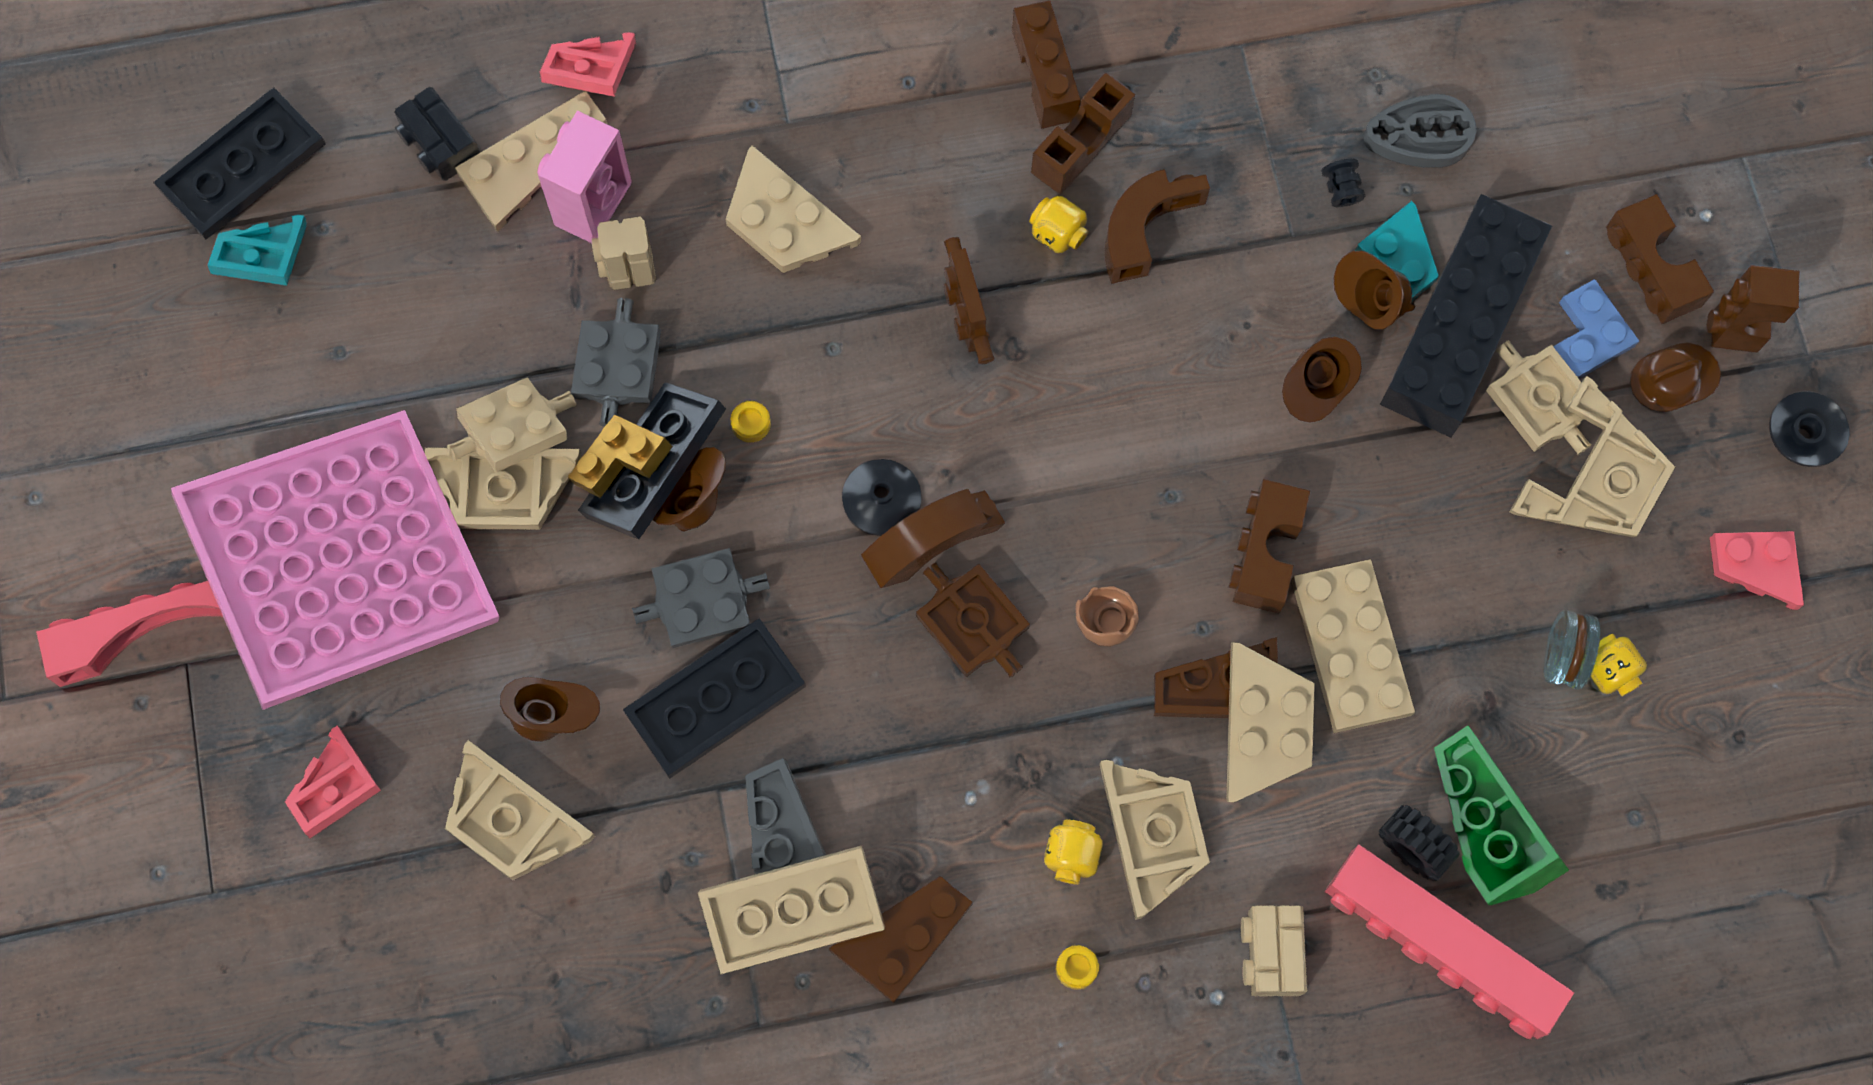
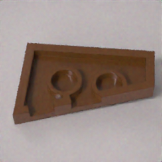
M1277 637L1248 647L1278 664ZM1231 651L1206 660L1200 659L1156 672L1154 675V716L1229 718Z
M939 876L882 913L885 925L884 930L837 942L828 950L891 1002L895 1003L969 910L973 902Z

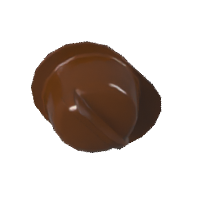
M1352 251L1343 256L1337 264L1334 273V290L1338 300L1346 309L1371 328L1386 329L1395 320L1405 315L1406 312L1415 309L1416 305L1412 302V288L1407 277L1403 273L1390 268L1374 255L1365 251Z
M1328 337L1321 339L1301 353L1284 378L1282 388L1284 404L1292 416L1300 421L1309 423L1320 421L1329 415L1344 397L1352 391L1359 381L1362 370L1361 357L1356 347L1346 339Z
M1681 343L1648 354L1639 360L1631 372L1630 385L1633 395L1640 404L1653 411L1667 412L1701 401L1712 395L1720 384L1721 371L1718 361L1710 351L1697 344Z
M715 447L699 450L652 521L658 525L668 526L673 524L683 532L705 524L716 510L717 487L722 481L726 468V459L723 453Z
M522 677L514 679L505 685L500 694V707L504 715L511 720L510 722L515 731L530 741L542 742L552 739L559 733H574L586 729L596 721L600 713V701L596 694L586 686L570 682Z

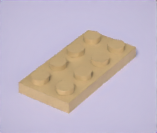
M1371 559L1293 576L1291 580L1333 732H1342L1412 716L1415 713V709Z
M862 846L708 887L698 892L720 974L874 933L885 928Z

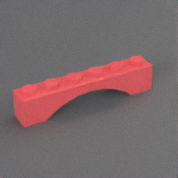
M208 581L198 584L181 583L170 588V592L158 596L141 595L131 599L130 604L121 607H101L92 610L89 613L90 616L84 618L54 621L49 624V628L37 631L36 633L46 678L59 687H63L101 675L110 662L131 642L155 628L173 621L192 617H223Z

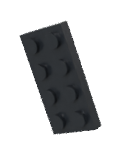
M273 87L153 183L200 235L207 240L326 145L323 137Z
M664 382L636 425L664 437L673 447L650 478L624 466L601 498L589 493L578 511L586 519L640 539L726 411V408L717 399Z
M759 618L625 707L623 711L670 779L806 687V684Z

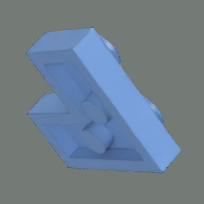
M1595 279L1567 294L1559 302L1579 332L1553 347L1579 379L1638 344V338Z

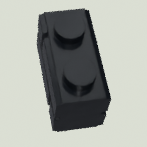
M433 87L424 89L415 95L413 100L409 99L395 109L394 113L399 122V125L395 127L396 132L407 146L415 144L420 151L416 156L428 174L436 171L443 181H447L457 174L455 167L480 153L475 140Z

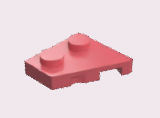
M622 33L623 40L601 43L600 38L596 37L584 39L577 43L564 42L552 44L540 70L541 82L614 97L636 45L635 33Z
M1794 531L1714 533L1710 537L1714 576L1732 584L1739 583L1748 591L1757 595L1764 596L1767 594L1785 602V607L1792 610H1798L1804 606Z
M338 725L328 734L331 740L318 759L313 757L305 770L303 780L295 785L285 800L296 821L309 838H312L381 791Z

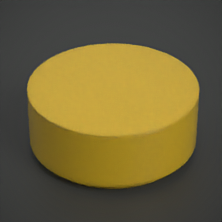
M756 401L740 403L731 414L732 431L741 441L748 443L758 442L770 430V415L766 407Z
M1084 946L1068 947L1060 954L1056 962L1058 979L1070 989L1080 990L1090 986L1099 971L1097 957L1090 949Z

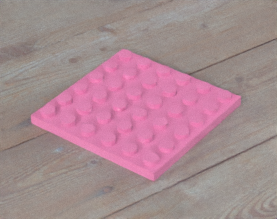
M405 410L171 488L174 502L263 710L499 621V614Z

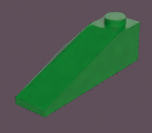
M1469 725L1434 747L1445 793L1448 795L1453 815L1452 821L1463 854L1464 868L1489 906L1533 894L1569 871L1564 861Z

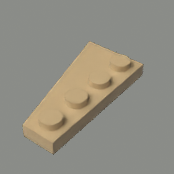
M587 91L582 92L455 167L459 177L497 232L507 224L506 219L518 208L521 210L532 200L531 195L541 186L537 173L538 166L545 154L552 153L558 143V133L566 121L570 122L575 113L580 111L607 124L606 118Z

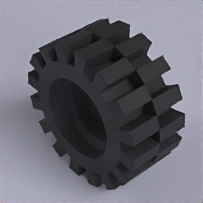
M1401 805L1378 831L1380 833L1379 836L1384 840L1385 846L1392 849L1390 852L1395 857L1398 856L1402 859L1401 862L1405 866L1409 865L1416 874L1421 873L1423 878L1436 882L1459 857L1458 847L1451 842L1453 839L1448 834L1442 832L1443 829L1438 824L1434 825L1431 822L1432 819L1427 815L1423 817L1419 810L1415 808L1412 810L1408 805Z

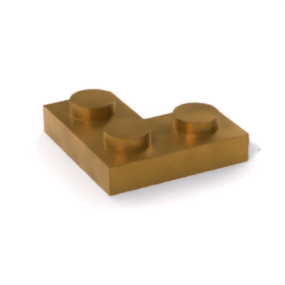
M614 414L584 456L580 458L568 478L576 486L601 498L624 466L650 478L673 446L664 437Z

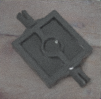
M623 298L617 299V310L614 320L606 322L582 320L571 394L574 399L595 400L603 404L601 420L599 422L603 427L608 424L614 414L617 415L619 405L631 402H652L661 329L657 324L632 322L631 315L634 301L629 298H625V301Z
M728 548L651 568L656 585V602L636 608L633 607L632 610L636 624L660 618L667 628L671 646L675 648L744 629L750 625L746 610L747 594L766 589L769 590L770 587L766 573L742 579V576L735 568L731 550Z

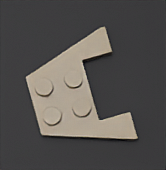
M1586 376L1566 410L1598 426L1603 431L1567 496L1564 499L1529 479L1524 484L1509 512L1517 516L1634 538L1639 534L1675 466L1640 429L1637 430L1622 414L1623 411L1613 401H1609L1597 388L1598 385L1593 379Z

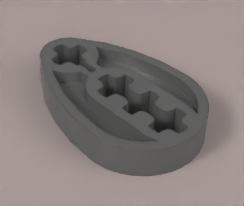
M1444 94L1417 96L1400 101L1373 117L1367 124L1363 140L1365 146L1370 151L1388 160L1417 167L1442 168L1454 165L1465 157L1475 138L1476 123L1469 108L1452 96ZM1452 124H1457L1459 130H1464L1461 136L1456 135L1455 130H1450ZM1433 125H1438L1440 131H1445L1442 138L1437 137L1436 132L1431 131ZM1415 126H1420L1421 132H1426L1424 138H1419L1417 132H1412ZM1378 128L1383 129V133L1388 135L1387 140H1381V136L1375 134Z

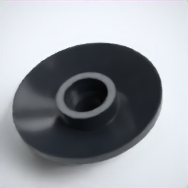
M1802 391L1788 395L1775 406L1769 421L1770 436L1777 450L1785 458L1801 466L1821 467L1830 464L1844 452L1848 445L1850 429L1844 412L1833 400L1819 393ZM1799 429L1806 430L1809 433L1810 438L1806 439L1805 437H1803L1800 434Z
M888 459L871 460L854 469L846 479L842 492L843 508L848 519L858 529L871 535L882 536L893 526L920 510V485L915 475L901 463ZM884 487L889 491V494L885 498H878L874 492L877 488Z

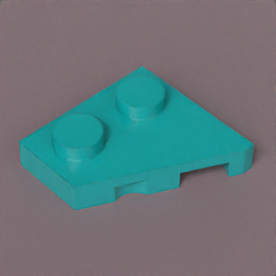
M1412 201L1361 241L1355 250L1368 252L1390 268L1403 273L1411 284L1412 301L1432 286L1439 277L1416 205Z
M291 216L293 222L269 227L268 222L252 225L245 230L235 229L218 233L207 265L210 273L287 286L307 226L305 216Z

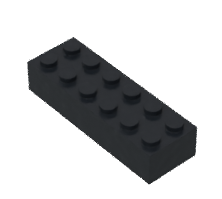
M1480 194L1379 405L1452 438L1467 412L1552 225Z

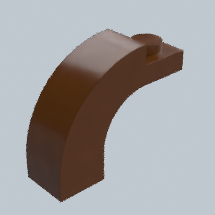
M1162 169L1137 180L1122 194L1112 211L1105 241V263L1111 284L1149 275L1152 258L1145 238L1146 227L1155 218L1163 214L1205 205L1210 190L1206 174L1196 177L1191 174L1182 175L1172 182H1168L1165 169Z
M964 489L943 497L908 516L880 536L861 556L880 588L908 581L926 563L940 553L963 541L996 532L1005 524V521L985 490L971 494L969 489Z

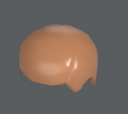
M1114 586L1093 587L1087 596L1082 600L1078 599L1076 603V621L1079 629L1087 640L1098 646L1111 647L1122 643L1130 637L1139 623V612L1135 601L1128 592Z

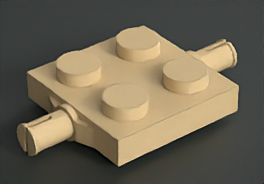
M1510 340L1501 344L1496 349V352L1499 353L1510 368L1503 377L1490 384L1486 391L1530 448L1535 452L1550 441L1561 439L1562 437H1565L1577 455L1591 447L1592 444L1588 442L1577 428L1583 418L1566 410L1581 381L1552 344L1538 354L1526 356L1525 358L1521 357L1510 343Z
M528 377L457 408L458 419L466 429L468 437L447 445L448 452L455 461L475 451L486 458L494 471L498 472L566 441V429L558 420L556 414L575 407V399L571 392L567 391L558 397L548 400L539 394Z

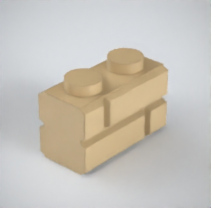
M642 217L623 219L622 223H619L618 220L600 222L597 226L598 238H591L594 260L597 262L600 278L607 277L609 285L613 290L631 288L632 284H635L636 287L654 284L656 275L645 220Z
M1252 906L1248 911V917H1242L1241 919L1242 943H1249L1250 960H1243L1244 985H1251V996H1302L1307 992L1303 906Z

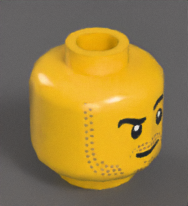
M1055 196L1052 199L1045 197L1035 208L1029 220L1033 225V237L1055 253H1063L1070 247L1075 250L1078 249L1089 232L1084 228L1087 221L1086 213L1063 196Z
M1610 634L1597 642L1596 648L1594 644L1587 649L1588 656L1591 648H1593V654L1590 661H1588V657L1586 658L1584 668L1602 693L1611 694L1618 691L1623 697L1643 684L1639 676L1645 672L1647 664L1628 637L1616 638L1614 634Z
M1063 820L1062 825L1056 826L1050 831L1044 862L1050 870L1056 872V880L1069 884H1079L1081 878H1089L1096 874L1103 841L1095 833L1093 825L1076 820Z

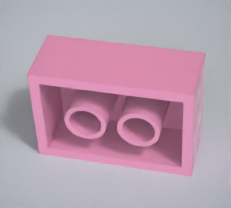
M577 111L570 122L566 121L562 125L557 137L558 143L551 154L547 153L544 155L538 166L537 173L554 226L592 243L591 238H598L597 226L600 222L610 220L630 187L632 180L619 130Z

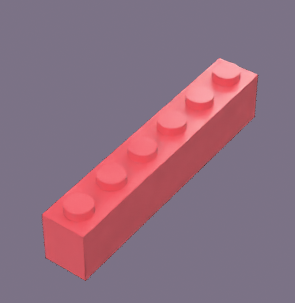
M1359 844L1351 851L1324 891L1332 897L1330 902L1336 908L1348 915H1352L1355 912L1367 921L1366 927L1372 933L1386 940L1388 937H1391L1403 946L1401 951L1408 958L1419 964H1423L1424 961L1439 971L1437 976L1444 983L1455 989H1459L1460 986L1474 995L1473 1001L1475 1004L1491 1014H1495L1496 1011L1510 1020V1028L1527 1039L1532 1037L1539 1039L1547 1036L1574 994L1569 988Z

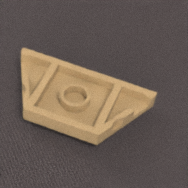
M754 146L748 149L726 216V224L781 272L784 273L798 268L807 261L815 262L829 257L828 253L848 245L850 248H854L861 243V236Z
M425 448V455L460 529L540 530L568 483L569 474L581 458L579 449H546L495 472L487 459L475 451L454 461L447 448Z
M1231 642L1226 792V801L1236 802L1311 767L1313 752L1314 683L1238 642Z
M468 740L465 743L462 767L459 777L456 778L453 792L454 802L453 806L449 809L445 829L511 880H515L594 839L595 835L472 742Z
M1104 760L1099 765L1135 919H1141L1205 868L1210 861L1190 781L1175 777L1166 778L1158 776L1152 771L1140 768L1135 770L1116 765L1113 761Z

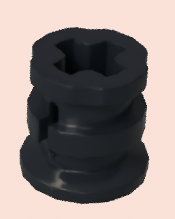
M1357 159L1338 160L1322 168V176L1329 178L1326 184L1328 192L1333 193L1331 199L1333 207L1351 206L1364 200L1365 192L1363 189H1359L1362 183L1359 173H1355V170L1359 167Z

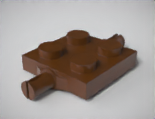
M952 237L944 241L950 261L949 266L944 267L946 283H944L945 296L948 305L955 306L957 317L954 318V326L958 340L966 341L968 352L976 351L979 364H987L994 361V356L989 343L990 336L986 332V316L966 248L962 249L959 237Z
M936 562L931 564V569L927 567L923 574L936 587L937 591L931 601L916 611V617L966 678L983 664L992 662L995 659L1010 678L1015 673H1018L1023 666L1008 649L1015 639L1030 628V624L981 565L977 564L963 576L949 580Z

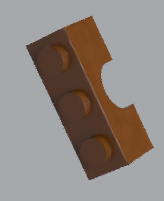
M1048 0L1014 8L1012 33L1021 63L1027 62L1032 83L1031 97L1040 127L1043 129L1069 123L1077 114L1081 99L1051 1Z
M1105 72L1083 96L1080 108L1071 123L1064 130L1057 125L1033 152L1031 173L1061 195L1131 117L1136 94Z
M1656 194L1616 211L1606 229L1611 245L1615 249H1619L1626 262L1629 276L1633 281L1638 282L1645 294V302L1651 313L1657 315L1661 324H1664L1703 307L1714 293V290L1696 259L1685 264L1674 265L1667 263L1659 256L1656 246L1666 241L1676 225Z
M1751 265L1740 279L1735 280L1732 289L1722 296L1717 307L1714 310H1710L1708 314L1706 328L1708 333H1712L1711 347L1758 353L1771 339V322L1785 323L1799 308L1800 271Z
M1263 479L1258 492L1251 490L1246 508V514L1252 515L1250 528H1242L1237 550L1244 552L1241 566L1234 564L1228 588L1235 589L1232 602L1278 614L1281 612L1286 602L1294 565L1274 559L1267 550L1266 541L1276 536L1297 539L1303 527L1310 490Z

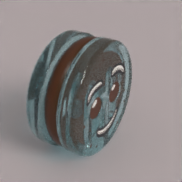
M1562 610L1557 615L1548 637L1544 656L1543 673L1547 683L1560 685L1563 682L1576 690L1585 687L1594 669L1599 649L1600 623L1597 617L1587 614H1576L1574 611Z

